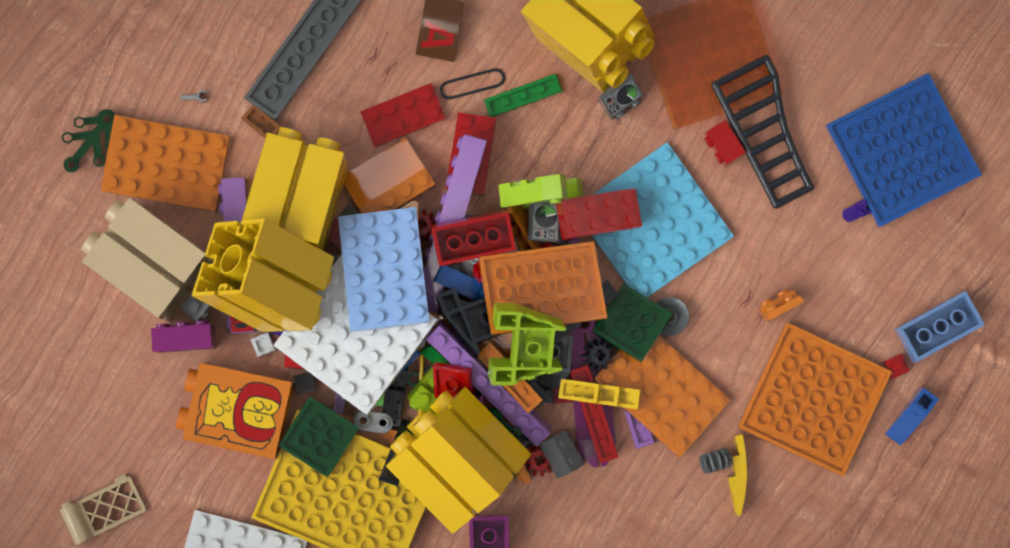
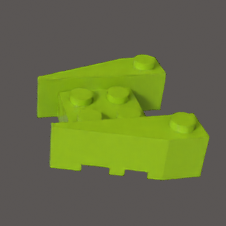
M562 174L498 185L501 208L522 205L524 209H529L530 204L534 203L559 204L562 203V199L584 196L582 179H566L565 175Z
M494 303L492 321L495 329L513 330L510 358H489L488 378L491 385L518 384V381L535 379V376L562 371L558 358H553L555 331H566L562 319L515 303Z

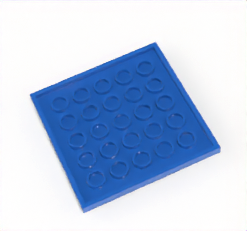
M929 73L825 125L863 199H866L867 207L870 209L878 228L982 175Z

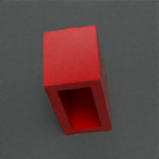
M726 120L704 134L706 145L714 149L716 153L714 154L715 159L719 164H723L724 167L746 153Z

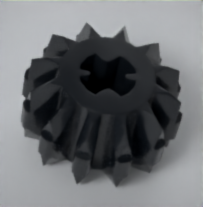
M595 338L594 342L589 340V347L583 346L586 354L582 353L581 357L587 358L583 361V364H589L590 370L595 368L598 372H600L601 367L605 370L608 369L606 362L612 364L613 361L609 359V356L613 357L615 355L609 352L613 348L612 345L606 346L607 341L603 340L600 342L599 338ZM595 353H601V357L597 358L594 356Z

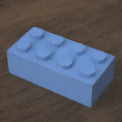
M963 291L896 327L894 330L911 361L915 363L985 324L966 291Z

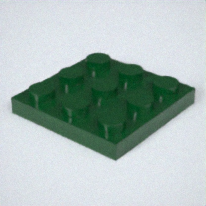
M623 283L617 292L619 296L613 299L606 309L607 318L599 320L592 333L642 363L673 314Z
M310 396L278 446L328 478L356 435L359 427Z

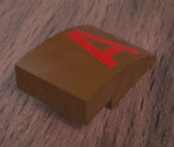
M425 0L416 55L449 62L454 61L464 2L455 0Z

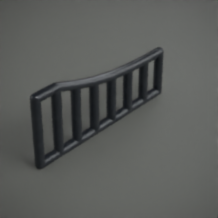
M764 55L712 82L711 87L740 144L744 148L745 154L773 208L778 209L812 191L814 185L804 168L789 131L782 102L779 75L769 55ZM765 64L769 75L725 97L720 88L721 86ZM772 82L774 94L736 114L733 113L729 105L730 103ZM775 102L777 114L742 131L738 123L739 120ZM779 122L781 134L751 148L747 140L748 137ZM785 140L789 151L760 166L755 155ZM792 158L796 169L769 183L764 172ZM798 176L801 177L805 186L777 199L773 189Z

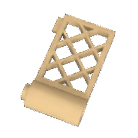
M124 474L114 479L116 483L75 503L70 500L61 505L62 509L59 511L75 545L81 544L147 511L131 476L126 477ZM126 482H129L132 488L129 496L118 493L120 486ZM117 487L116 492L112 491L111 489ZM107 491L115 494L111 505L101 502L103 493ZM117 495L128 498L125 509L114 506ZM130 499L138 501L141 510L136 512L128 511ZM89 500L97 502L94 513L86 511L83 503ZM99 504L110 507L107 518L96 515ZM113 508L123 511L122 517L118 521L109 519ZM95 517L106 520L103 528L95 531L93 527ZM108 521L113 522L112 524L106 526Z

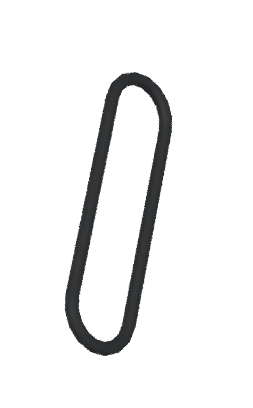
M495 68L448 80L441 84L440 94L445 99H454L496 88L504 83L505 75L500 69ZM497 71L502 75V80L499 84L448 97L444 95L442 90L445 84Z

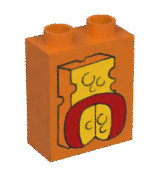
M199 363L198 370L190 368L188 371L185 391L193 393L190 408L180 407L176 429L184 431L183 440L276 459L281 449L278 445L283 439L295 383Z

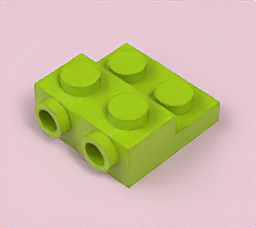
M431 366L407 397L410 401L409 405L416 411L419 409L425 412L430 410L434 414L435 412L430 408V405L437 398L434 397L433 367Z

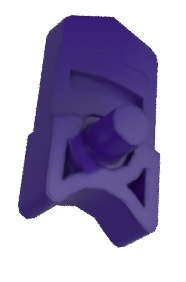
M862 199L842 211L843 219L851 222L870 214V209L866 207V199Z

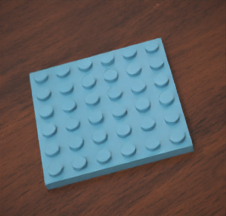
M668 142L594 193L600 194L636 189L642 227L592 237L625 284L646 298L734 237Z

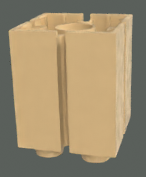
M131 198L126 203L118 199L105 215V219L110 222L107 232H103L100 235L94 231L82 245L81 251L87 254L82 262L157 318L170 321L190 295V292L186 290L188 285L190 284L195 287L202 262L212 264L214 261L205 257L203 249Z

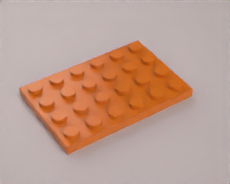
M114 115L100 191L216 212L219 197L218 184H221L229 136Z
M594 241L478 258L491 335L513 332V330L495 329L492 321L494 303H515L562 319L564 325L607 318Z
M660 335L642 363L619 350L611 359L613 363H607L608 369H602L593 379L597 384L641 390L639 409H625L678 458L686 452L731 401Z

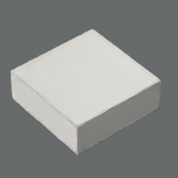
M269 332L250 339L257 357L276 350Z

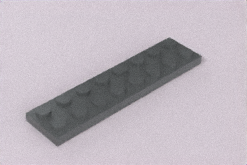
M314 0L244 99L276 121L362 0Z

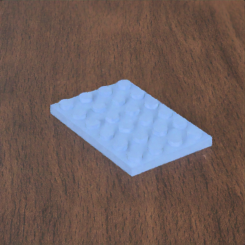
M416 207L338 216L350 331L358 332L430 323Z

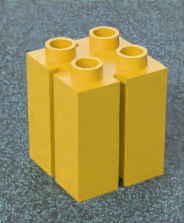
M530 0L520 11L536 39L602 93H605L610 86L613 88L619 87L629 74L626 62L629 60L632 63L636 57L640 60L644 59L652 51L655 44L653 40L655 35L648 23L647 17L642 7L633 0Z
M284 127L279 128L278 135L267 132L242 220L265 218L325 252L348 171L345 155L339 150L340 143L326 138H318L316 145H305V141L301 140L302 133Z
M265 218L242 220L241 222H218L214 224L205 252V257L214 262L212 264L202 262L192 296L261 332L285 331V329L288 331H312L313 326L317 324L321 316V308L319 306L322 296L316 293L317 291H324L329 286L332 280V272L330 270L334 257Z
M466 387L454 397L447 391H444L430 405V408L435 412L434 414L430 410L420 412L407 425V428L413 435L406 430L390 445V448L396 455L386 465L452 534L476 515L473 509L479 513L497 499L515 477L511 471L517 474L531 455Z

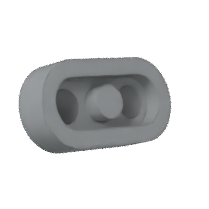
M361 411L354 417V424L359 427L360 431L387 433L393 426L392 418L385 413L370 412L366 415ZM362 417L367 418L366 424L360 423ZM380 420H386V426H380Z

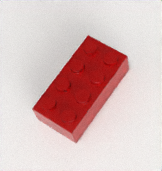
M458 112L448 175L453 174L454 167H451L454 155L458 156L459 148H456L459 137L469 134L486 139V147L472 195L484 196L496 118Z
M635 188L562 199V203L556 204L562 241L642 227Z
M507 209L430 225L439 266L516 250Z

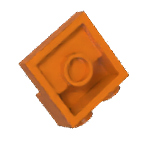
M785 289L777 294L778 298L772 301L769 298L761 302L762 307L758 308V311L764 322H768L803 303L804 301L801 296H797L794 289L791 291Z

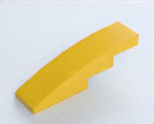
M561 379L558 398L639 409L641 390Z
M743 434L733 436L737 455L732 456L734 476L727 477L735 515L737 516L742 514L747 482V463Z

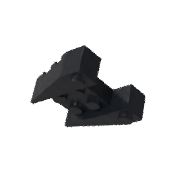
M455 288L436 295L435 299L442 317L475 357H478L480 354L477 344L503 335H491L485 298L462 306Z

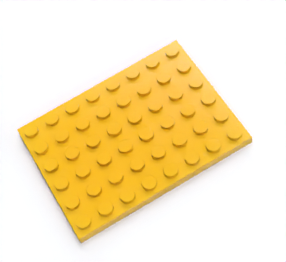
M297 409V411H296V413H295V416H294V418H293V420H292V423H293L294 420L296 419V417H297V415L299 414L300 410ZM356 434L328 478L281 448L251 518L321 548H409L425 510V505L401 481L397 487L379 480L391 448Z

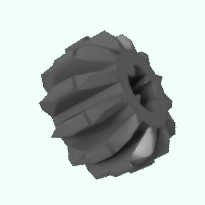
M727 448L712 451L699 457L700 466L706 474L731 467L733 464L731 453H729Z

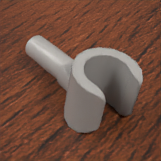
M200 90L197 94L181 95V100L193 99L198 100L200 103H205L207 99H200L199 95L202 93L207 94V91Z

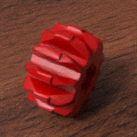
M423 209L422 215L418 211V224L421 221H425V225L427 224V228L424 227L423 230H419L420 242L422 236H424L426 241H429L427 234L431 235L430 225L435 223V219L430 220L433 217L432 212L426 216V209Z
M539 445L535 446V452L529 447L528 450L532 455L529 457L530 460L524 463V465L531 463L527 471L529 472L535 468L533 476H536L538 470H540L541 477L544 476L543 469L551 473V470L547 467L550 464L543 450H539ZM543 455L545 463H541L540 466L536 465L535 463L537 462H534V458Z

